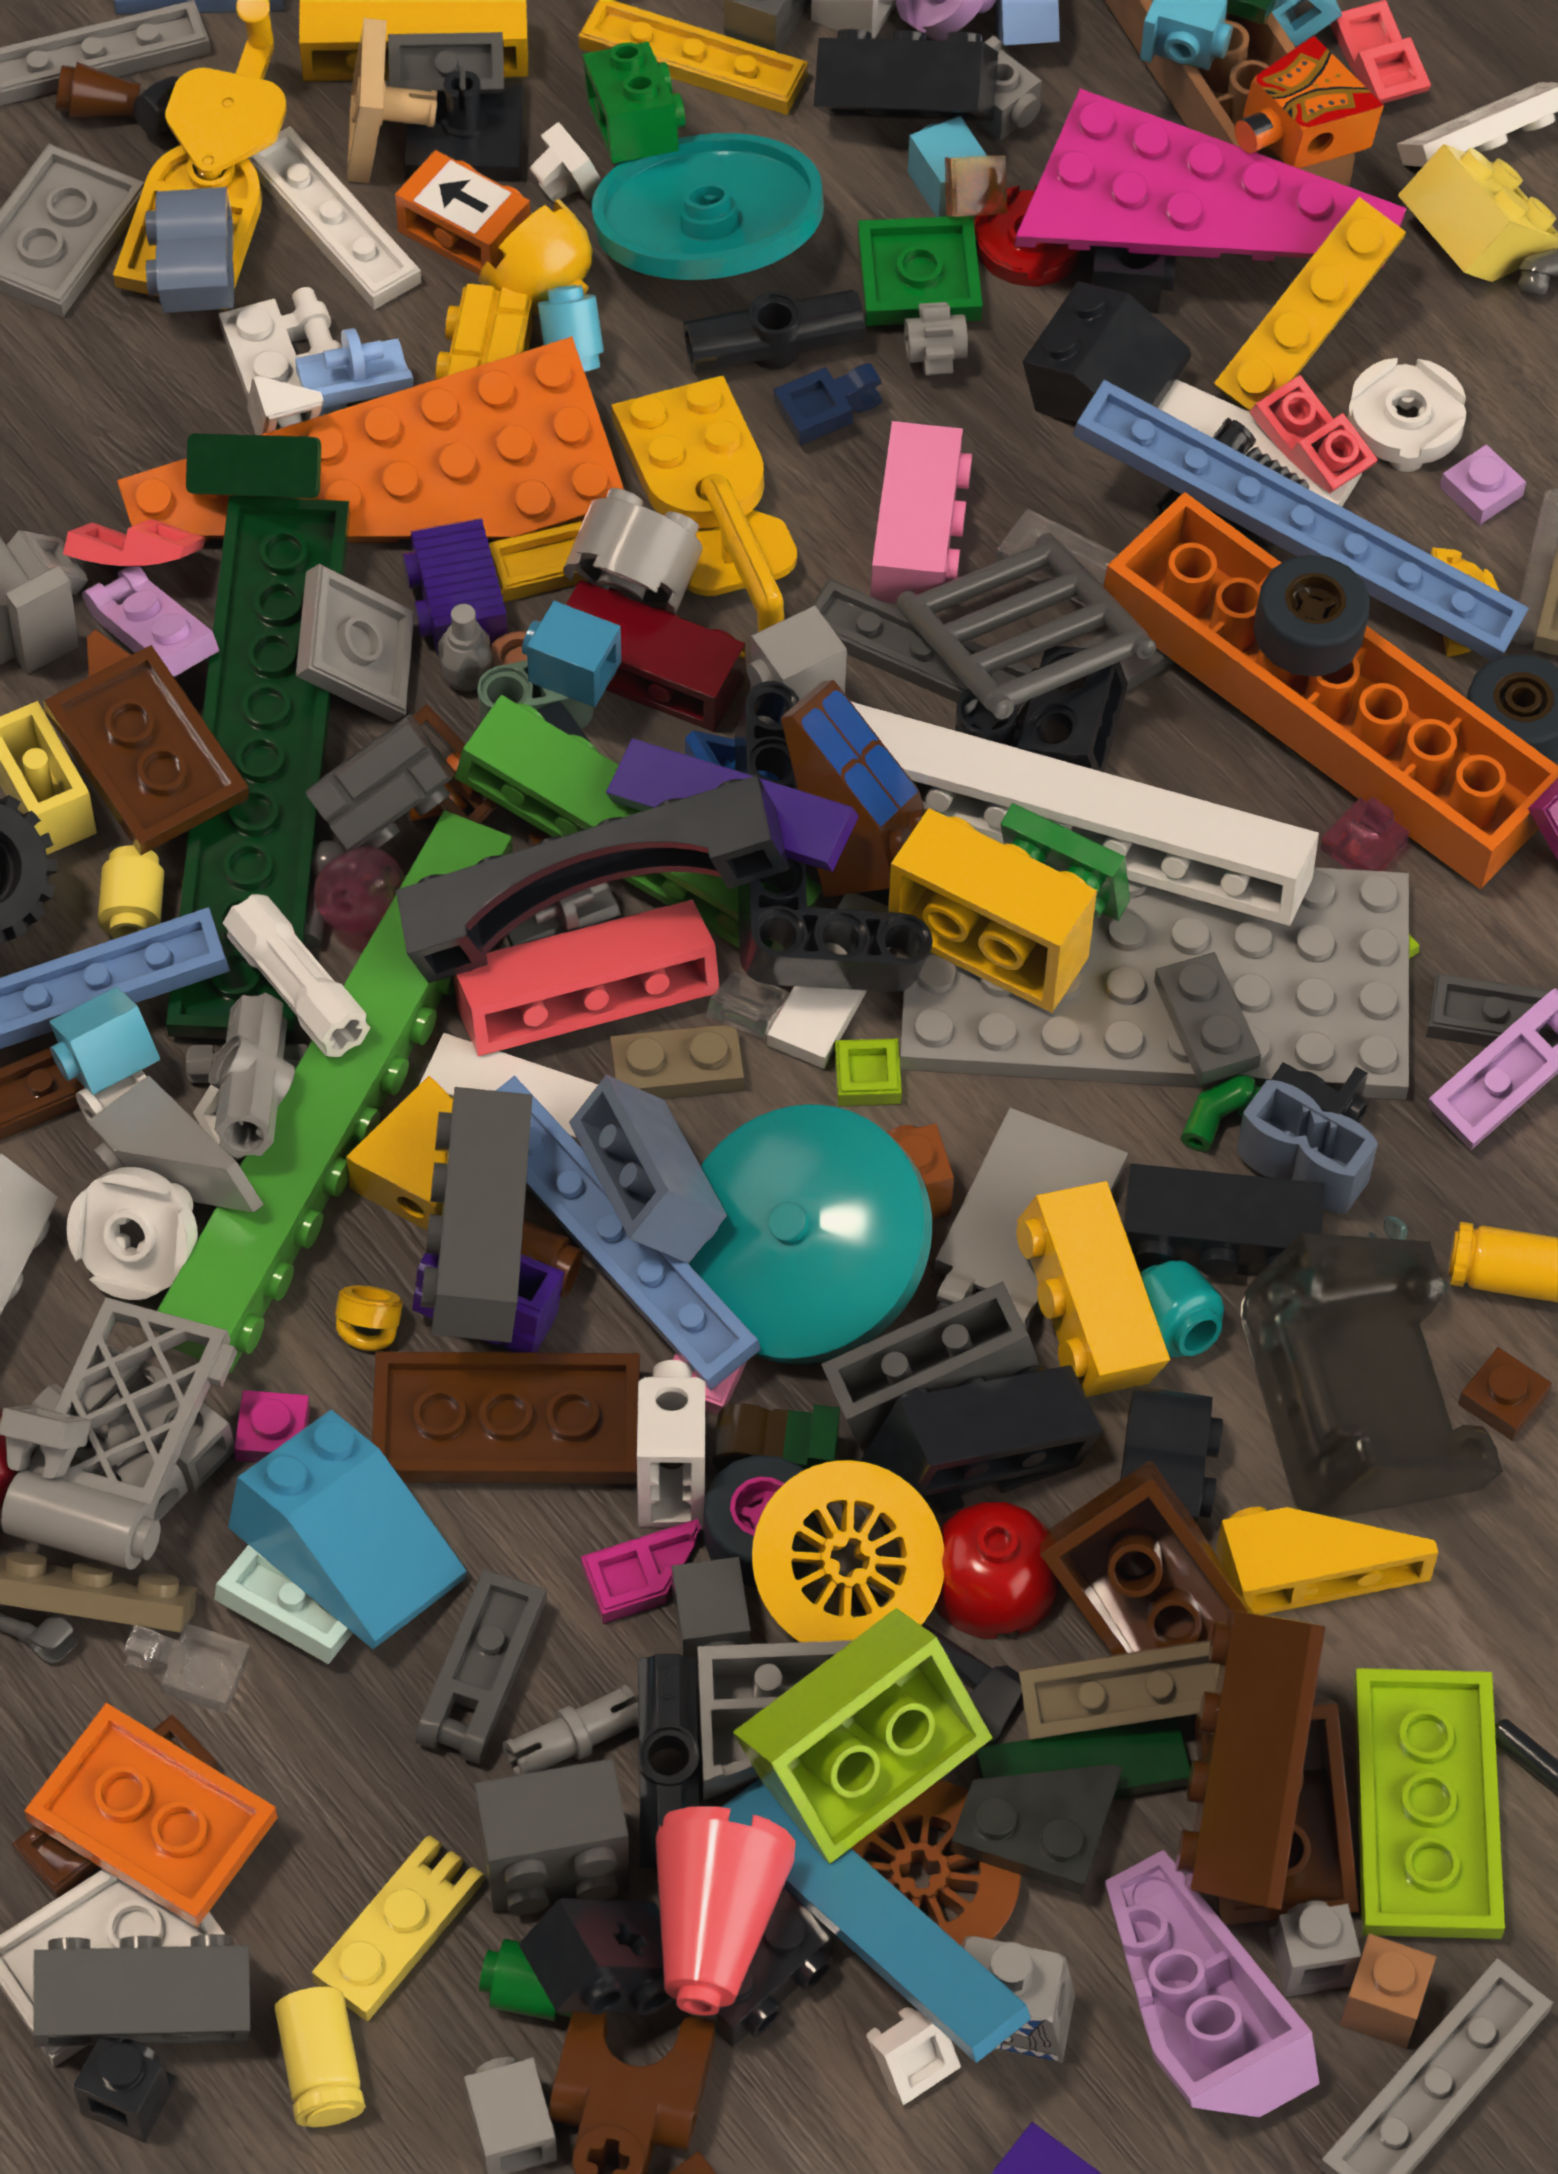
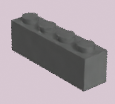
M454 1087L451 1113H438L435 1151L447 1152L446 1164L434 1162L430 1202L443 1203L442 1215L429 1214L425 1253L438 1255L437 1268L425 1267L421 1307L434 1308L431 1335L510 1343L512 1341L518 1298L533 1097L531 1094Z

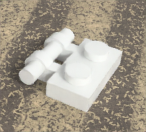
M302 287L293 293L292 299L296 310L294 313L281 316L275 298L219 313L220 328L247 401L252 377H265L301 387L296 373L295 358L342 348L339 342L332 339L328 329L331 326L328 310L323 302L317 300L312 288ZM308 339L311 346L310 351L296 355L292 342Z

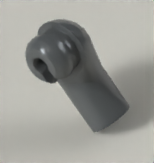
M1558 248L1525 257L1518 267V270L1522 271L1521 277L1518 280L1520 291L1536 295H1544L1548 291L1550 277L1558 278Z

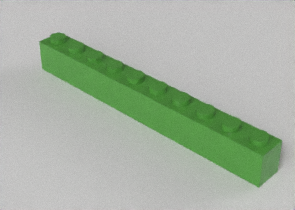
M444 810L399 889L416 884L422 878L430 875H445L476 865L480 860L489 856L513 853L512 836ZM397 893L344 984V988L367 1014L366 1022L371 1028L361 1045L349 1049L341 1057L325 1056L314 1041H311L295 1069L293 1081L287 1094L278 1105L273 1144L262 1156L246 1155L240 1165V1168L264 1205L255 1212L217 1206L195 1243L190 1256L182 1266L157 1310L158 1312L227 1330L231 1339L229 1345L235 1346L237 1355L229 1370L230 1373L233 1371L242 1353L250 1354L257 1346L264 1328V1318L262 1317L272 1299L280 1301L285 1296L294 1274V1266L292 1264L301 1248L309 1249L316 1241L323 1223V1213L321 1212L330 1196L339 1197L344 1191L349 1180L346 1156L379 1125L381 1117L379 1109L388 1094L394 1096L401 1089L408 1073L409 1061L407 1059L416 1044L423 1046L434 1029L437 1018V1011L435 1009L444 994L451 996L455 992L453 976L428 983L407 955ZM186 1341L172 1349L200 1360L206 1345Z

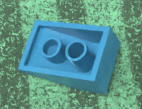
M332 1409L237 1477L228 1528L372 1649H375L465 1580L467 1570L381 1450Z

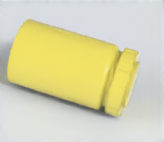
M313 1987L290 1993L279 1999L275 2004V2013L290 2094L293 2102H295L293 2104V2111L296 2123L303 2127H326L340 2124L359 2116L366 2107L363 2092L360 2089V2076L343 1991L334 1987Z

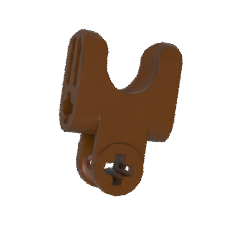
M572 2012L552 2090L549 2116L553 2123L579 2128L573 2151L574 2174H602L606 2164H616L619 2166V2169H615L612 2174H648L654 2145L688 2152L715 2045L714 2020L697 2016L685 2018L679 2027L673 2049L663 2059L652 2065L632 2066L614 2057L607 2047V2013Z

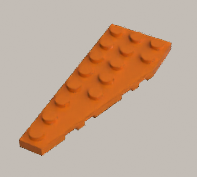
M573 337L261 434L317 437L321 441L320 492L316 498L300 499L349 501L351 516L348 542L399 543V540H411L412 530L477 518L483 519L486 537L494 542L582 521L593 500L606 498L610 488L624 490ZM187 458L117 480L132 526L149 519H154L205 537V542H210V539H224L229 496L235 495L189 493L186 489Z

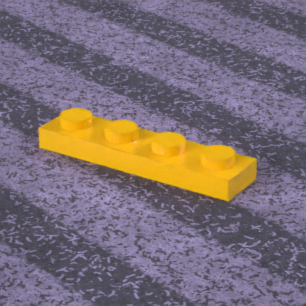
M1358 197L1214 382V388L1239 407L1250 412L1256 403L1296 378L1405 238L1406 231Z

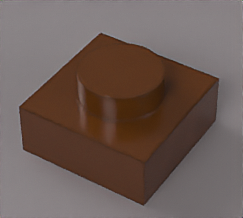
M1497 1347L1463 1389L1458 1405L1512 1441L1547 1398L1552 1382Z

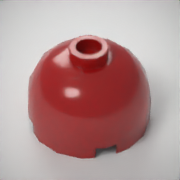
M980 1502L958 1510L941 1526L940 1531L944 1543V1554L942 1557L944 1580L935 1608L956 1630L980 1639H997V1634H1009L1019 1630L1018 1635L1031 1631L1050 1613L1059 1592L1060 1581L1040 1555V1544L1048 1534V1527L1033 1513L1007 1502Z

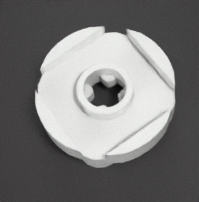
M1398 358L1386 359L1370 366L1357 378L1352 391L1347 419L1376 457L1389 461L1391 466L1398 471L1414 472L1423 463H1430L1444 457L1459 443L1466 418L1464 406L1466 397L1460 382L1449 371L1436 363L1417 359L1416 366L1408 364L1397 365ZM1399 405L1407 410L1415 406L1419 411L1417 417L1407 418L1397 414L1395 407Z
M123 1167L107 1172L95 1179L72 1203L67 1220L69 1249L76 1262L82 1258L86 1268L94 1275L89 1280L103 1292L127 1300L149 1298L172 1285L198 1240L197 1224L192 1213L193 1199L189 1191L182 1185L170 1183L165 1177L151 1170L138 1167ZM131 1220L140 1225L145 1235V1239L138 1244L137 1248L130 1246V1236L120 1233V1225L126 1224Z

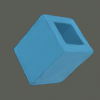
M553 601L542 621L534 620L530 624L523 640L522 653L527 655L528 682L596 707L621 664V626Z

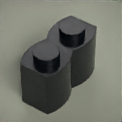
M1134 1385L1129 1405L1120 1480L1149 1460H1152L1189 1511L1196 1524L1199 1517L1211 1518L1216 1478L1204 1477L1206 1456L1218 1458L1223 1428L1222 1418L1211 1417L1213 1397Z

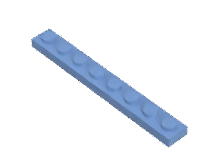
M1103 380L1076 424L1073 436L1180 494L1186 492L1208 509L1298 557L1304 555L1331 557L1349 566L1363 580L1368 595L1491 661L1502 658L1529 607L1106 380Z

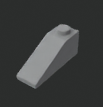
M149 1075L87 1121L101 1143L93 1149V1152L107 1172L123 1167H138L151 1170L165 1177L170 1183L182 1185L189 1191L193 1202L247 1212H255L264 1205L236 1160Z

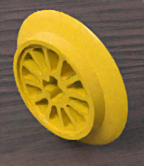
M839 1460L822 1463L803 1470L776 1491L766 1504L756 1526L752 1547V1567L757 1589L764 1605L778 1625L799 1642L846 1641L856 1639L895 1608H898L922 1625L932 1612L942 1589L944 1580L942 1566L944 1543L940 1527L932 1510L919 1492L895 1473L874 1464L853 1460ZM835 1503L842 1505L841 1531L838 1530L826 1505ZM854 1504L867 1508L869 1511L858 1532L854 1529ZM810 1513L815 1514L827 1539L804 1526L803 1521ZM879 1516L889 1526L891 1531L875 1541H870L868 1534ZM795 1535L817 1548L819 1553L793 1551L792 1544ZM892 1540H896L901 1558L879 1556L875 1550ZM849 1542L855 1545L854 1557L863 1561V1568H855L844 1577L839 1574L840 1563L831 1558V1551H839ZM791 1562L817 1564L819 1569L801 1580H796ZM875 1567L898 1568L900 1570L898 1584L896 1585L876 1572ZM819 1578H824L826 1584L813 1604L803 1594L802 1587ZM867 1581L889 1595V1600L882 1607H879L866 1583ZM835 1587L839 1588L838 1616L824 1611V1605ZM852 1588L855 1590L866 1611L865 1616H851Z

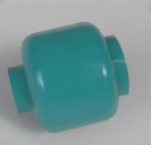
M1167 1261L1160 1265L1150 1266L1140 1273L1169 1357L1196 1356L1210 1348L1221 1333L1225 1305L1219 1292L1195 1267L1185 1261Z

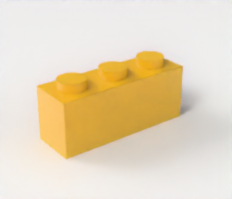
M1103 1181L1036 1195L1017 1219L1016 1236L1019 1249L1026 1259H1030L1038 1281L1037 1298L1039 1307L1043 1315L1047 1319H1051L1057 1335L1060 1367L1072 1366L1086 1397L1134 1387V1385L1149 1384L1170 1361V1357L1108 1182Z

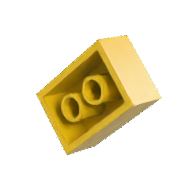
M928 808L891 862L888 912L910 914L922 920L930 929L933 939L930 953L1053 1013L1089 958L1097 890L1088 886L1083 879L1071 872H1059L1031 858L1025 850L1016 845L1002 844L976 831L971 824L959 817H947Z

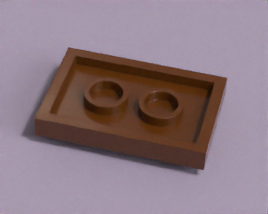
M152 645L44 700L45 714L140 855L248 799V785Z

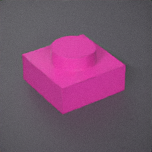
M243 1390L234 1447L236 1461L257 1463L308 1426L310 1412L309 1395Z

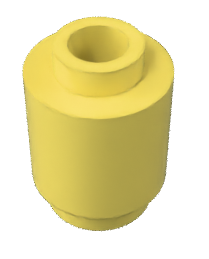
M134 845L121 846L109 854V860L102 866L97 922L100 928L114 939L161 924L164 870L159 865V858L155 852L150 850L140 855Z

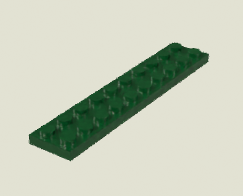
M229 496L213 634L219 651L211 655L209 659L202 719L248 785L249 792L248 799L189 830L179 917L209 907L230 971L170 991L166 1020L168 1037L226 1039L230 1008L242 995L259 996L267 993L283 1002V1016L288 1021L285 1042H295L297 1015L259 969L252 967L227 938L228 929L224 926L223 921L232 906L242 903L251 894L265 895L271 899L292 924L294 933L304 945L306 942L305 930L312 885L313 853L319 812L307 797L306 791L312 784L323 777L332 693L296 676L306 572L321 564L344 576L351 516L349 501Z

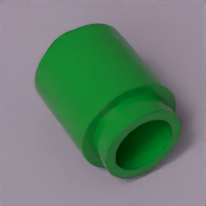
M504 1938L499 1952L487 1950L480 1976L479 1991L490 1993V2008L555 2022L558 2015L571 2017L572 2012L555 2011L518 1945L520 1941Z

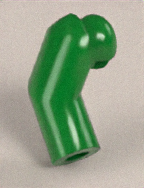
M1237 1074L1201 1092L1194 1103L1180 1139L1182 1143L1195 1151H1208L1211 1148L1223 1117L1235 1110L1243 1117L1244 1110L1261 1089V1087L1255 1085V1079L1247 1075Z

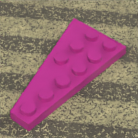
M1080 88L1017 232L1015 246L1036 247V242L1068 244V249L1090 251V246L1123 247L1129 253L1220 258L1221 253L1252 255V260L1274 261L1275 256L1311 259L1358 197L1362 198L1399 227H1401L1406 208L1255 152L1247 153L1239 146Z

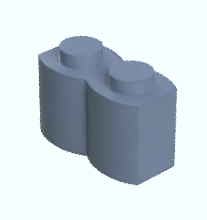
M227 187L157 191L156 210L146 211L149 246H156V259L146 260V280L149 295H159L163 313L233 308V215Z
M1266 1080L1243 1112L1236 1151L1247 1165L1266 1177L1325 1183L1323 1209L1334 1213L1346 1214L1370 1180L1378 1142L1364 1126L1355 1120L1338 1113L1322 1111L1319 1105L1299 1088L1281 1081Z

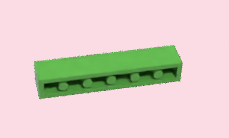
M503 695L499 696L464 746L455 774V779L552 837H564L595 827L601 821L609 818H624L642 812L614 803L606 794V790L619 764L598 753L595 746L585 738L577 735H568L548 723L533 707L524 703H515ZM663 872L622 878L668 906L693 899L707 929L739 948L738 886L728 889L721 877L690 872ZM806 872L807 907H814L822 887L814 882ZM768 882L760 883L769 892L783 893L775 884ZM762 940V942L772 950H785L784 947L775 940Z

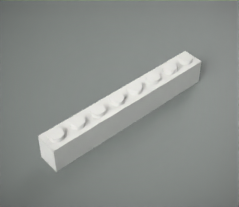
M851 702L917 786L924 809L931 808L947 817H959L971 824L976 831L1002 844L1004 842L1000 823L1011 804L1014 803L1125 856L1127 876L1130 881L1288 926L1291 925L1312 882L1319 832Z

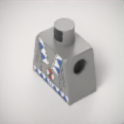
M976 1936L965 1937L960 1946L1027 2004L1031 2017L1030 2021L994 2050L1063 2063L1076 1996L1066 1957L1056 1952L1026 1947L1016 1942H1001Z

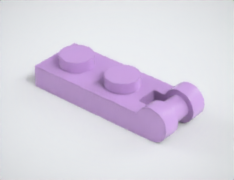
M128 566L118 572L119 579L106 586L97 583L82 592L86 607L98 623L134 653L152 645L173 677L219 651L213 631L154 585L140 566Z
M1557 988L1551 990L1428 1099L1427 1106L1470 1151L1558 1074V1044L1552 1048L1538 1033V1031L1548 1025L1558 1035Z

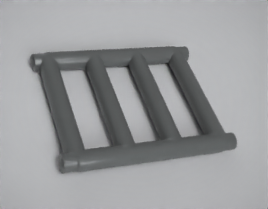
M1050 533L1042 534L1036 540L1035 546L918 595L912 591H905L899 595L896 601L897 607L903 612L905 618L997 719L1008 718L1013 713L1014 706L1134 655H1137L1140 659H1148L1156 651V643L1148 636V633L1079 560ZM1048 566H1051L1059 575L1057 578L946 624H943L935 615L937 612ZM1077 595L1088 605L972 655L962 645L964 642ZM1105 625L1116 635V637L1001 685H998L989 675Z

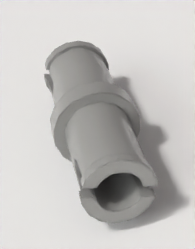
M624 1684L618 1687L617 1690L580 1708L574 1709L568 1705L555 1711L554 1720L513 1740L504 1741L503 1750L508 1764L515 1761L518 1766L512 1769L514 1775L539 1772L571 1756L577 1761L592 1754V1746L627 1729L638 1727V1702L632 1705L628 1702V1700L635 1696L633 1691Z

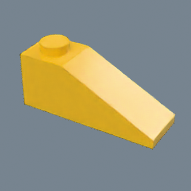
M1249 1507L1234 1513L1229 1519L1222 1520L1216 1547L1219 1560L1254 1614L1260 1615L1431 1581L1439 1553L1436 1542L1432 1539L1289 1507L1269 1511L1264 1507Z

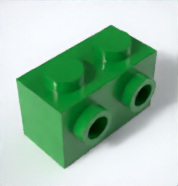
M649 41L637 44L630 42L620 43L611 49L582 54L587 104L612 164L679 151L677 128L686 125L683 101L679 92L672 93V82L666 62H657Z

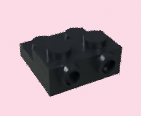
M784 1887L734 2003L726 2007H720L718 2013L714 2015L700 2016L714 2020L715 2031L732 2047L748 2033L754 2038L760 2036L780 2016L783 2010V2006L780 2003L798 1986L804 1991L809 1990L829 1971L833 1964L831 1956L833 1955L834 1934Z

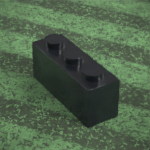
M840 29L838 30L837 38H819L813 106L829 116L951 120L961 116L963 120L993 121L999 52L985 42H981L982 36L980 34L970 32L947 33V41L926 40L927 34L918 31L897 30L892 32V39H872V33L869 31Z
M1131 1163L1123 1227L1136 1264L1143 1269L1153 1265H1160L1167 1261H1185L1197 1270H1201L1204 1274L1218 1278L1239 1274L1266 1277L1269 1281L1278 1284H1294L1299 1281L1314 1282L1321 1248L1325 1183Z

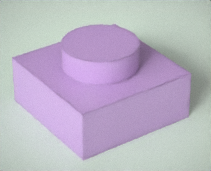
M1486 444L1444 472L1440 488L1475 522L1481 525L1524 495L1526 481Z

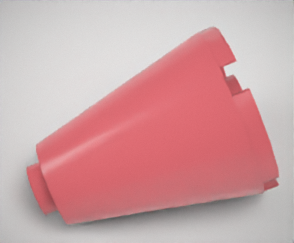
M716 1806L686 1807L670 1811L664 1816L662 1826L659 1825L656 1834L665 1991L669 1996L677 2000L676 2005L681 2010L704 2016L714 2015L718 2013L720 2007H726L734 2003L794 1864L796 1841L789 1832L769 1819L753 1814L751 1827L729 1822L730 1809Z

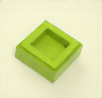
M898 1038L835 1040L837 1106L901 1104L902 1090Z

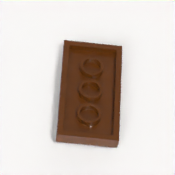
M376 1351L372 1443L381 1450L403 1482L637 1484L640 1353Z

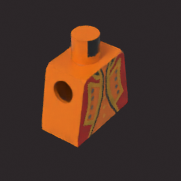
M1313 36L1256 75L1251 82L1243 113L1244 118L1236 122L1234 132L1239 146L1245 152L1254 153L1268 146L1285 164L1300 169L1372 147L1384 105Z

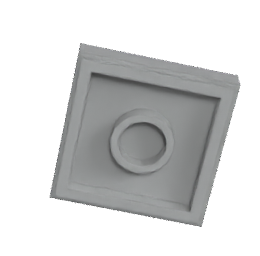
M321 564L316 565L306 572L296 676L390 722L398 720L406 715L415 611Z

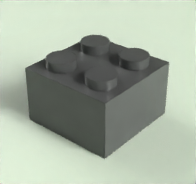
M613 1758L475 1783L479 1836L493 1913L508 1910L513 1915H529L546 1909L549 1903L556 1902L559 1898L607 1900L614 1897L618 1890L630 1888L628 1832Z

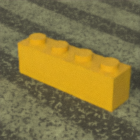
M300 0L299 47L303 81L353 80L363 18L386 20L384 80H389L388 34L502 32L504 77H529L527 0Z

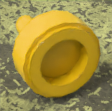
M363 1285L344 1287L338 1293L335 1312L338 1335L346 1344L362 1351H380L389 1347L394 1342L397 1327L400 1324L403 1300L398 1294L378 1287ZM352 1324L381 1330L377 1335H366L356 1331Z

